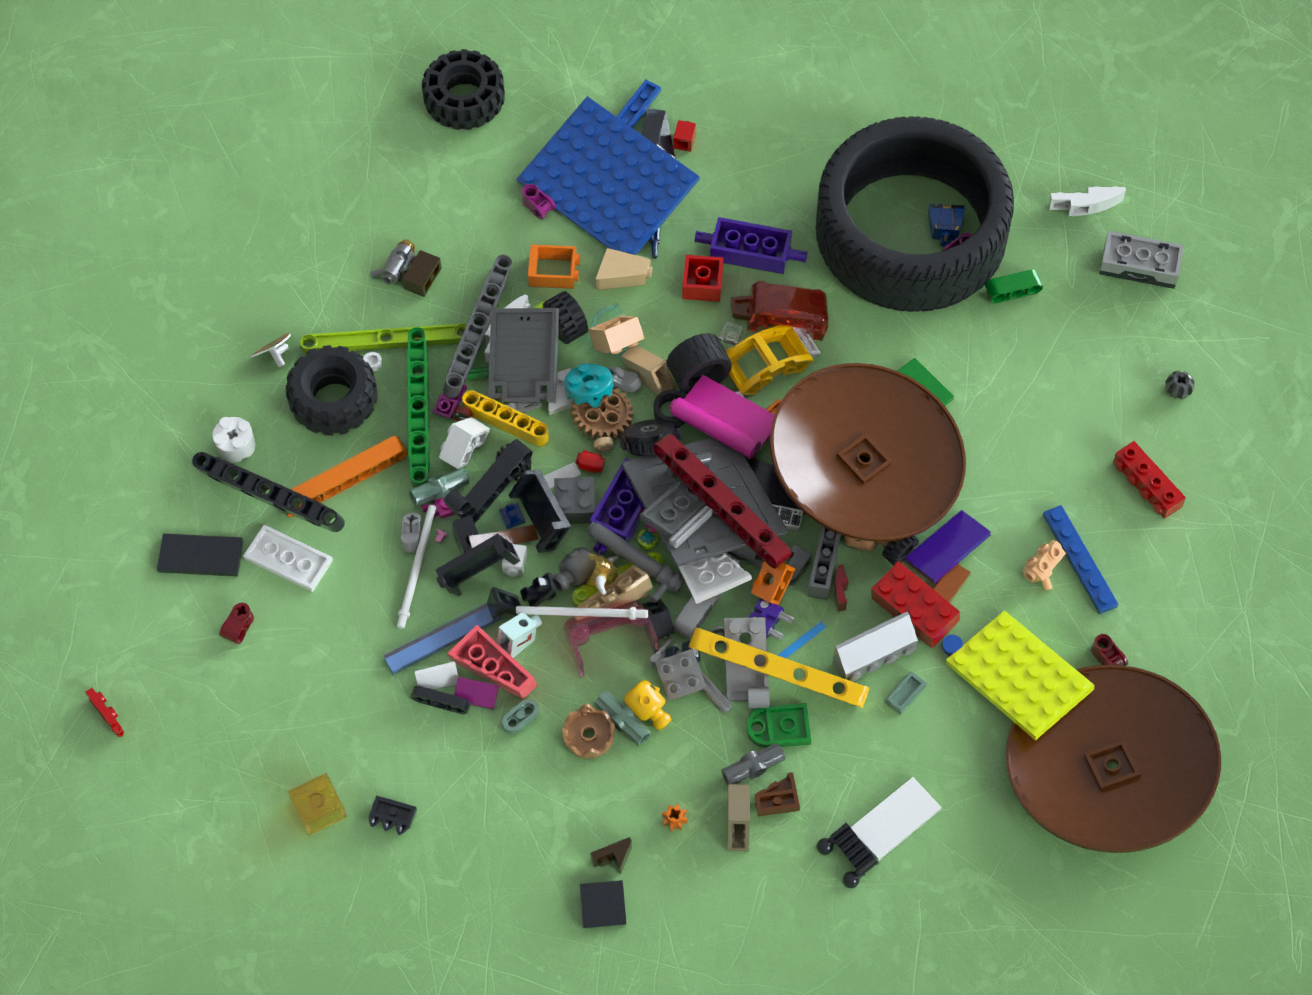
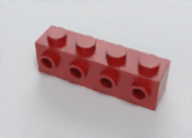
M1135 441L1116 452L1113 460L1114 466L1127 477L1128 482L1139 490L1142 498L1149 501L1157 514H1160L1165 519L1183 507L1186 497Z

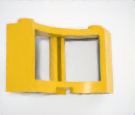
M779 324L760 331L726 350L732 362V369L729 375L742 395L754 396L771 383L773 377L781 373L783 376L802 373L814 361L791 325ZM779 342L789 357L778 361L767 343ZM756 348L768 367L747 379L737 361Z

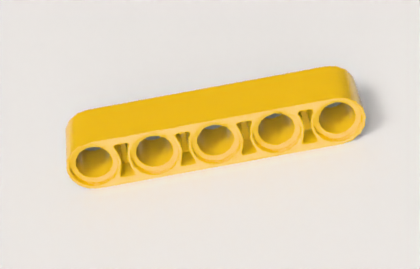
M470 390L463 394V408L468 415L535 446L542 447L548 443V427L545 423L476 391Z

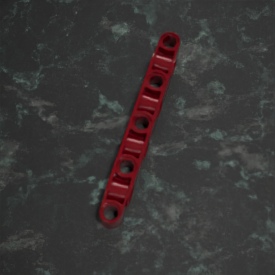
M667 434L653 444V451L657 457L770 567L777 568L791 557L789 547L675 436Z

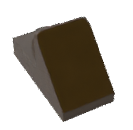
M628 837L591 852L590 856L593 866L604 867L614 860L621 874L632 849L631 838Z

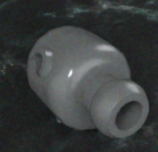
M584 547L575 548L570 554H566V557L559 564L560 573L555 574L552 578L557 590L566 591L570 584L580 586L593 580L592 576L599 569L597 557L591 550Z

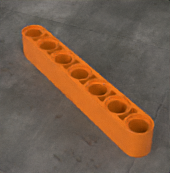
M393 436L291 490L322 503L402 461L407 457L408 451L399 437ZM286 512L288 517H294L293 515Z

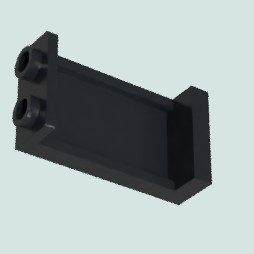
M540 469L526 470L521 473L520 478L508 496L510 499L519 498L531 521L535 525L541 537L535 546L538 553L554 551L571 525Z
M497 533L437 568L438 577L436 579L441 588H446L449 593L459 597L462 595L458 586L460 583L503 558L513 565L519 563L520 559L513 544Z

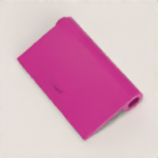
M702 375L684 399L681 397L674 399L669 407L671 415L749 459H752L770 437L774 418L773 413Z

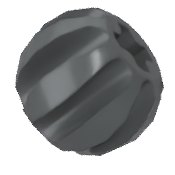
M1174 371L1165 381L1167 393L1171 394V397L1175 399L1177 397L1185 399L1194 390V379L1186 371Z

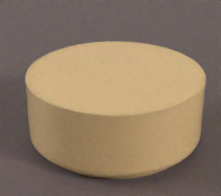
M602 437L593 442L594 449L598 452L608 451L614 447L611 437Z

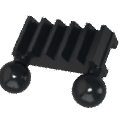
M847 822L832 833L829 838H822L817 842V850L822 855L830 854L833 851L834 844H837L856 868V871H848L843 876V884L847 888L857 887L860 878L865 876V873L872 867L879 864Z

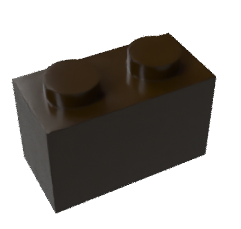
M420 250L417 256L412 258L409 269L405 270L402 275L404 289L425 297L442 269L440 258Z

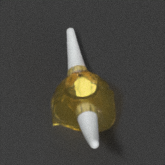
M590 554L589 559L595 560L596 564L585 586L597 587L603 595L606 594L604 586L614 583L619 576L617 568L613 563L620 556L615 555L606 559L602 555Z

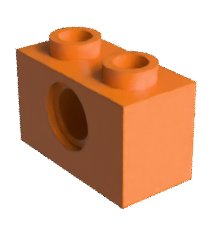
M763 561L758 578L753 582L751 593L769 603L779 605L796 568L784 562L777 568H772ZM773 576V582L770 584V578Z

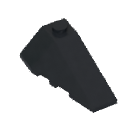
M648 109L641 135L675 158L666 111Z

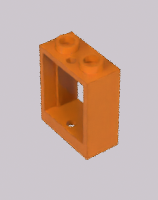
M531 244L528 268L529 287L574 289V283L578 281L579 270H576V265H580V254H577L576 246ZM539 259L571 261L570 275L538 274Z

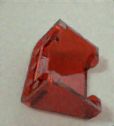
M757 281L751 286L747 330L757 331L758 326L764 325V328H768L769 324L806 329L805 334L810 332L813 334V340L823 341L829 322L826 293L820 289L812 290L771 284L764 281Z

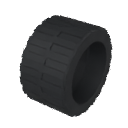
M710 333L695 335L679 343L669 353L666 360L667 367L680 391L685 394L691 391L702 375L720 383L729 375L732 369V362L719 338Z

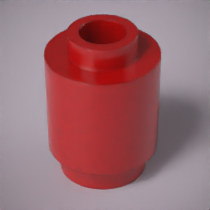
M583 450L582 453H578L575 464L578 465L580 470L594 474L602 473L606 458H602V455Z

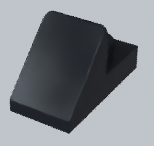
M496 587L491 588L487 605L492 619H496L505 612L515 616L519 615L516 614V607L521 606L516 594Z

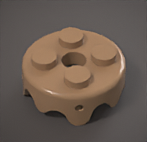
M584 704L578 710L568 714L562 727L564 744L572 754L579 758H598L604 755L613 745L615 739L614 722L606 711L594 709L590 704ZM586 730H592L595 734L592 738H585L583 733Z

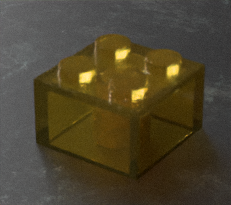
M327 773L288 791L308 836L347 817L344 806Z

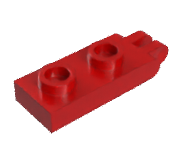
M92 687L85 691L88 699L117 737H122L124 731L116 720L118 715L112 706L107 708L104 704L107 700L100 691L96 693Z

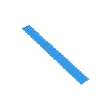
M821 621L777 656L789 657L825 629L826 626Z

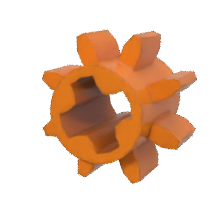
M679 804L674 807L668 805V811L662 812V817L665 818L663 826L668 825L671 832L673 829L681 831L682 823H688V819L684 817L687 814V810H681Z

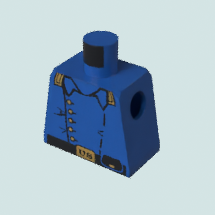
M929 203L928 221L931 238L940 240L942 247H945L951 243V240L959 237L965 205Z

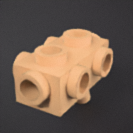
M1055 540L1048 544H1042L1037 549L1036 555L1026 562L1022 570L1024 577L1031 583L1041 581L1045 591L1051 589L1052 585L1049 580V576L1052 575L1051 570L1066 554L1061 545Z

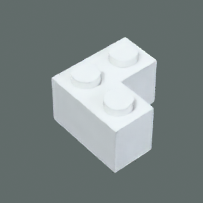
M472 417L451 424L447 431L448 437L441 445L439 458L457 469L467 466L474 449L484 445L490 428Z

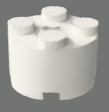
M223 417L213 430V441L218 454L223 460L238 463L253 454L256 443L248 421L239 417Z

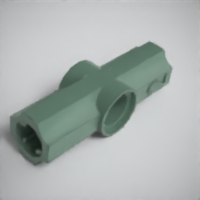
M464 468L457 469L446 475L434 476L428 479L427 483L410 489V499L414 506H420L433 499L444 498L451 490L468 485L469 476Z
M608 690L598 696L595 705L600 710L608 713L614 722V727L618 731H623L638 746L647 741L651 731L637 719L633 711L626 704L622 705Z

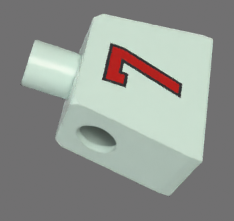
M520 613L499 627L497 644L512 658L516 657L535 640L536 628L542 624L540 617L533 615L529 618L525 613Z

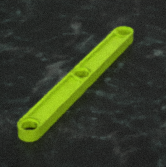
M467 324L417 327L425 331L427 346L460 343L462 336H459L457 333L460 330H465ZM414 327L307 334L300 339L302 351L306 354L314 348L319 350L327 345H331L332 348L343 346L349 348V351L408 347V332ZM385 335L391 337L388 342L381 341V338ZM313 341L314 345L312 347H305L304 343Z

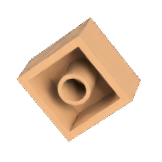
M620 315L588 329L595 351H602L603 353L617 354L622 351V348L636 346L639 344L638 341L645 339L638 317Z

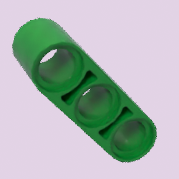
M1032 269L990 279L986 282L985 288L991 302L1000 303L1037 294L1042 291L1043 285L1037 271Z

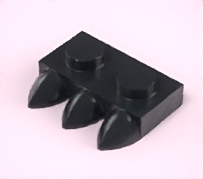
M376 795L369 814V824L371 827H374L382 821L385 832L396 825L398 835H402L411 828L417 807Z

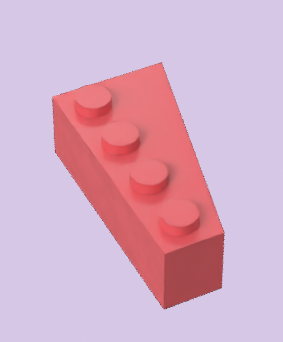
M478 625L447 653L455 664L498 685V687L522 700L538 686L534 677Z

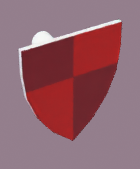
M287 333L252 354L250 358L269 351L278 368L285 365L281 354L288 350V345L283 342L291 334Z

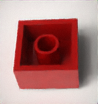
M686 255L682 299L720 302L724 257Z

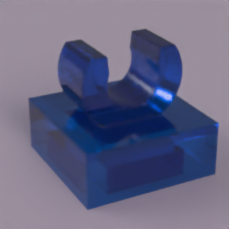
M512 503L499 509L506 529L525 523V518L518 503Z

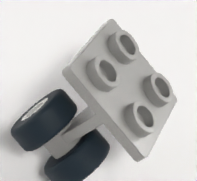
M691 640L682 644V650H679L676 646L667 648L665 651L666 658L655 662L668 700H673L706 688L698 664L701 659L700 652L689 647Z

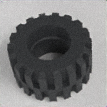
M562 291L543 303V308L559 309L558 339L564 344H569L588 333V323L585 314L572 295Z

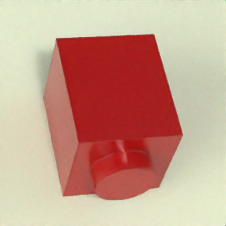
M678 120L673 137L674 149L692 151L696 136V123Z

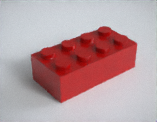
M899 561L871 588V598L893 617L908 612L916 636L932 649L960 621V611Z

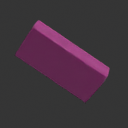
M458 677L454 695L467 699L471 703L470 705L494 710L499 689L496 684Z

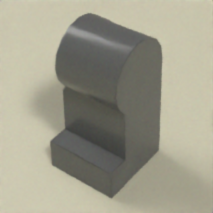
M796 545L790 550L791 557L788 565L796 569L788 587L793 586L811 563L812 555Z

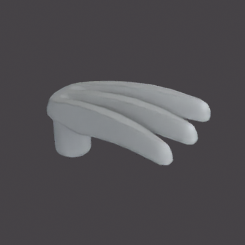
M509 403L508 407L526 413L541 407L542 403L533 406L530 405L534 403Z
M671 638L650 657L651 666L656 667L655 662L665 658V652L661 653L672 641Z

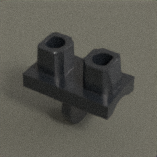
M547 572L542 577H536L530 587L521 589L522 600L528 601L529 606L537 607L546 599L552 600L556 596L557 591L556 585L552 581L553 574Z

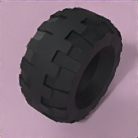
M331 345L323 346V349L316 350L314 348L308 351L307 356H301L294 363V367L291 368L287 376V385L285 386L290 410L300 425L303 424V426H306L308 430L314 433L322 432L323 435L333 436V433L340 432L341 435L348 433L349 429L353 427L357 429L364 423V419L370 417L374 410L373 406L377 402V384L370 364L365 362L362 355L355 351L350 352L349 348L343 346L332 348ZM330 384H341L350 389L344 398L336 402H322L315 398L321 388Z

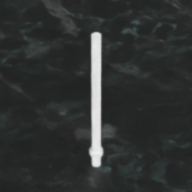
M434 505L428 506L402 608L398 611L397 627L400 629L405 628L406 621L410 617L409 609L436 511V506Z
M516 607V614L525 613L527 615L630 618V620L648 617V610H636L635 607L630 609Z

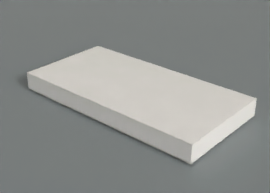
M266 525L262 526L243 555L244 560L311 592L314 591L333 562V557Z
M912 777L851 828L876 860L879 861L937 814L942 807Z

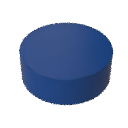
M948 635L942 642V650L949 656L963 647V641L957 635Z

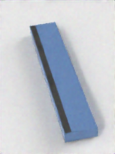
M485 603L383 655L384 660L392 674H395L462 640L476 625L483 629L501 620L502 616L492 619L488 605Z

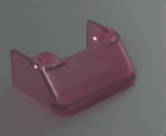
M638 601L613 608L630 609L635 607L636 610H646ZM649 614L647 618H636L635 620H630V618L593 616L578 621L574 618L568 619L564 624V633L580 678L584 677V666L578 646L586 644L590 639V635L628 623L635 627L644 626L655 654L658 651V638Z

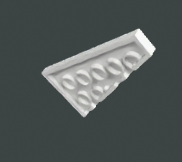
M701 549L695 552L696 555L705 553L706 551L705 549ZM726 553L678 567L696 604L752 579L751 574L744 571Z

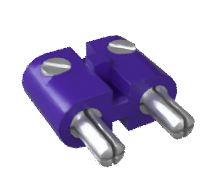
M760 598L754 607V612H751L748 618L765 617L766 638L772 636L782 640L784 635L774 630V625L780 619L791 624L794 618L784 613L783 607Z

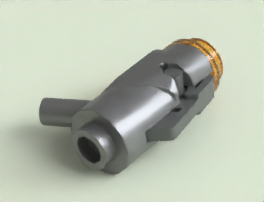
M409 240L399 242L389 255L384 268L371 271L372 278L381 277L387 284L397 283L402 272L407 269L414 257L415 245Z

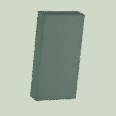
M910 671L885 699V703L901 715L925 689L927 683Z

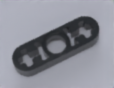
M414 686L410 696L412 700L418 703L463 715L468 713L471 704L465 698L422 686Z

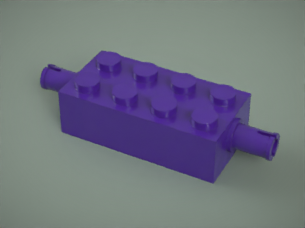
M718 217L713 234L696 231L694 239L696 243L711 245L710 256L724 257V263L779 274H784L787 261L789 260L806 263L808 251L791 249V230Z
M625 457L623 462L630 461V459ZM622 464L589 523L591 525L593 521L595 523L599 522L629 542L641 521L640 514L644 506L623 470ZM597 541L593 550L597 554L601 551L600 555H604L607 547Z

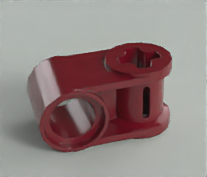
M242 602L233 607L228 618L221 626L220 637L236 644H240L244 640L246 632L254 620L249 605Z
M1099 634L1095 638L1091 652L1101 665H1128L1125 654L1117 647L1109 635ZM1098 644H1103L1106 648L1102 649Z

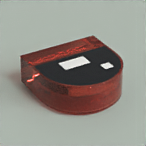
M463 406L456 407L453 412V420L455 421L474 418L472 411Z

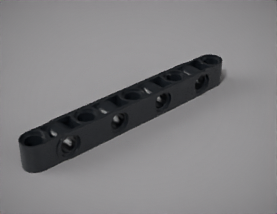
M198 452L193 456L192 464L204 475L331 532H339L345 525V520L341 515L316 500L219 457H214L205 452Z

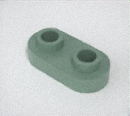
M532 699L521 701L504 715L502 719L504 731L508 734L519 733L537 718L539 714L538 704ZM532 710V713L526 714L525 711ZM510 723H516L514 727L509 726Z

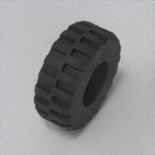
M467 49L449 51L448 54H442L436 61L434 60L424 72L422 92L426 110L435 121H440L441 125L445 127H453L456 130H470L474 127H481L484 123L490 122L494 115L500 112L501 106L504 104L505 89L502 71L495 61H491L490 57L485 54L482 55L478 51H468ZM459 84H472L478 87L475 92L464 96L449 92L451 88Z

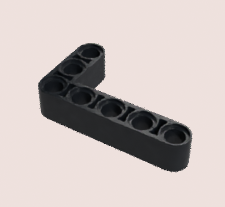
M515 439L465 497L453 489L446 495L443 503L459 518L471 515L474 523H476L530 460L533 451L521 441Z

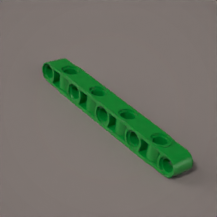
M414 327L408 332L407 347L408 457L410 479L413 488L427 483L430 471L428 349L425 331L420 327ZM421 372L420 375H415L414 373ZM416 407H423L420 410H415ZM417 442H423L421 445H415ZM418 477H423V478H424V479L421 480V481H416V480H415V479L418 478Z

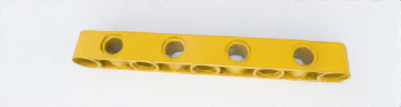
M697 627L694 629L689 647L861 708L864 706L870 689ZM717 641L725 643L726 650L723 653H718L715 650V643ZM756 655H762L765 658L763 666L758 667L755 665L754 658ZM797 668L804 672V677L801 680H796L793 676V672ZM836 682L843 685V691L840 694L834 693L832 689Z

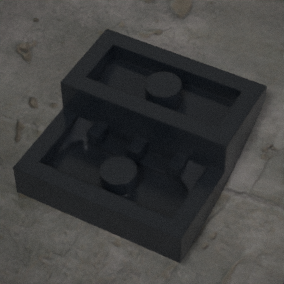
M623 880L580 884L583 928L626 925Z

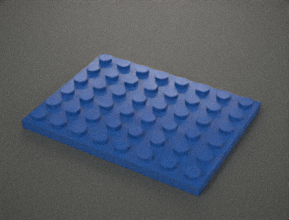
M587 96L516 180L523 186L527 184L536 185L555 202L556 211L605 247L636 255L700 180V177Z

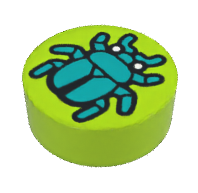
M650 529L640 531L638 534V544L641 548L649 550L657 545L658 535L656 532H650Z

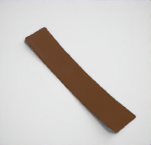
M534 524L499 532L469 536L472 548L497 533L512 544L538 540Z

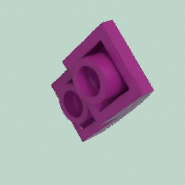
M463 385L460 394L456 398H449L444 393L439 395L433 413L452 419L453 414L457 411L462 401V396L466 392L467 386Z

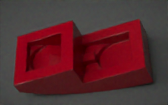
M843 564L838 565L834 593L838 612L846 610L847 606L844 591L848 590L849 581Z

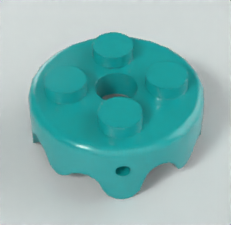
M581 364L567 373L564 380L567 400L572 398L577 405L586 402L593 408L599 407L604 395L610 397L614 388L611 372L606 367L598 364Z

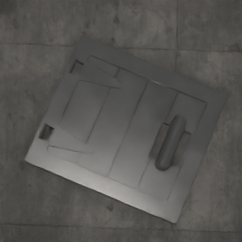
M712 437L684 445L778 537L787 534L784 523L744 455ZM657 455L640 457L623 462L622 468L645 510L678 481L677 476ZM714 512L678 548L670 546L669 539L658 532L677 567L748 546ZM705 549V553L696 555L695 551Z

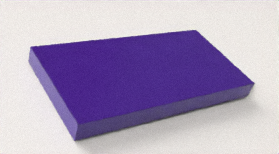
M961 510L906 556L905 562L935 584L990 537L991 531Z

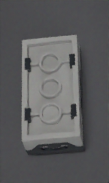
M1108 231L1099 274L1175 289L1179 277L1184 245Z

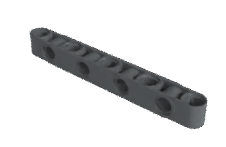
M507 255L497 256L492 269H490L452 359L443 387V393L449 398H456L460 394L491 322V309L497 308L512 266V259Z

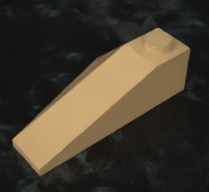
M633 565L604 586L606 594L603 595L598 591L576 608L613 609L642 599L653 588L647 573ZM572 616V617L578 621V620L587 618V617H589V616Z

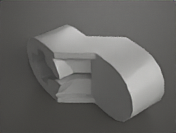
M619 367L607 368L612 374L614 387H619L624 392H635L641 387L642 382L637 373L626 372Z
M408 513L402 520L401 543L402 549L406 552L417 551L422 523L421 516L417 513Z

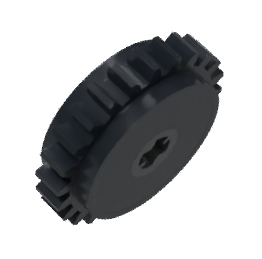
M663 419L640 421L628 426L624 433H620V448L623 451L627 450L628 453L635 456L656 455L653 451V444L667 434H672L681 442V428Z

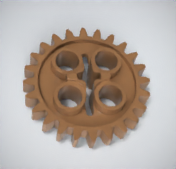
M619 387L616 390L612 389L610 397L604 395L597 408L591 407L586 402L577 405L572 399L570 408L572 413L570 417L574 419L573 425L579 424L578 431L585 430L584 436L590 433L591 439L595 436H598V439L610 436L616 439L617 435L624 433V430L632 423L634 412L632 411L633 405H630L631 399H625L626 392L620 394Z

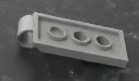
M765 617L724 619V637L740 642L739 637L742 634H748L751 637V642L746 645L767 652ZM756 655L754 658L755 665L758 667L763 666L765 658L762 655ZM725 660L728 701H748V708H769L768 675Z

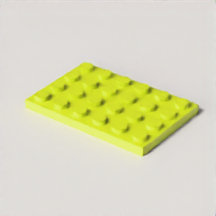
M1005 610L966 642L957 652L946 659V664L1035 741L1094 690L1093 683Z

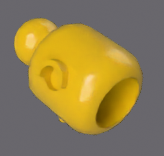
M642 680L624 696V703L639 720L646 721L650 718L653 721L654 727L657 730H661L672 720L670 714L661 709L666 700L659 693L660 688L653 686L647 680Z

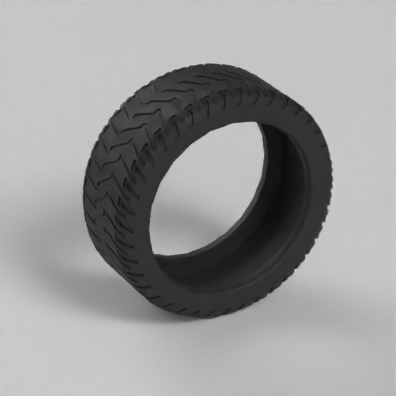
M905 116L895 117L894 119L882 120L879 123L875 122L855 132L829 158L819 183L815 226L816 239L820 253L823 255L822 257L826 265L829 266L830 271L855 295L887 309L927 312L946 308L969 298L980 290L995 274L1004 257L1014 212V194L1008 173L999 157L984 141L976 137L972 132L956 124H950L947 121L936 120L935 118H921L920 116H909L908 118ZM898 175H920L939 180L954 188L965 197L977 213L980 227L962 244L946 251L931 254H906L888 249L871 240L856 226L848 213L847 205L858 192L878 180Z

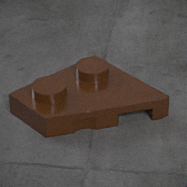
M793 772L788 773L787 777L780 782L775 781L768 788L762 789L755 794L758 817L800 811Z

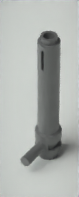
M593 521L587 529V532L590 533L589 536L655 579L659 586L650 597L652 602L656 603L666 589L677 593L684 584L685 580L678 572L674 573L672 568L667 565L663 566L599 522L595 523Z

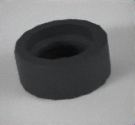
M674 389L661 392L653 403L655 419L668 420L674 423V425H678V427L685 424L684 421L677 417L664 415L661 413L660 408L664 403L679 397L684 399L686 395Z

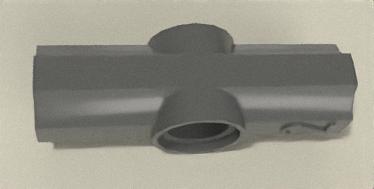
M775 743L761 751H751L745 754L740 761L721 769V773L726 784H737L749 777L754 779L761 776L768 768L784 761L786 757L781 746Z

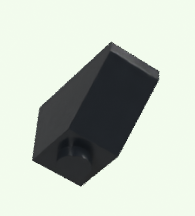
M661 599L656 603L649 601L641 604L642 610H648L646 621L655 639H664L669 637L670 634L675 633L670 612Z

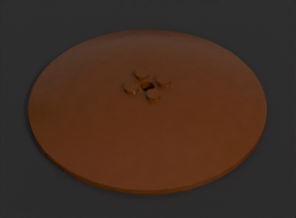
M845 363L822 368L801 379L788 391L779 404L773 418L770 432V452L772 463L781 485L792 501L806 515L838 534L874 542L896 541L915 536L938 523L952 508L962 489L966 472V454L963 439L955 420L943 403L930 390L911 377L896 370L865 363ZM865 456L869 462H862L859 457Z
M1095 665L1076 669L1094 684V690L1036 741L1016 723H1012L1007 739L1006 765L1009 781L1017 799L1025 811L1046 831L1065 842L1084 849L1108 853H1130L1167 843L1183 834L1201 818L1209 807L1219 784L1221 750L1217 733L1210 718L1187 691L1176 683L1151 671L1125 665ZM1114 762L1118 767L1116 769H1109L1106 765Z

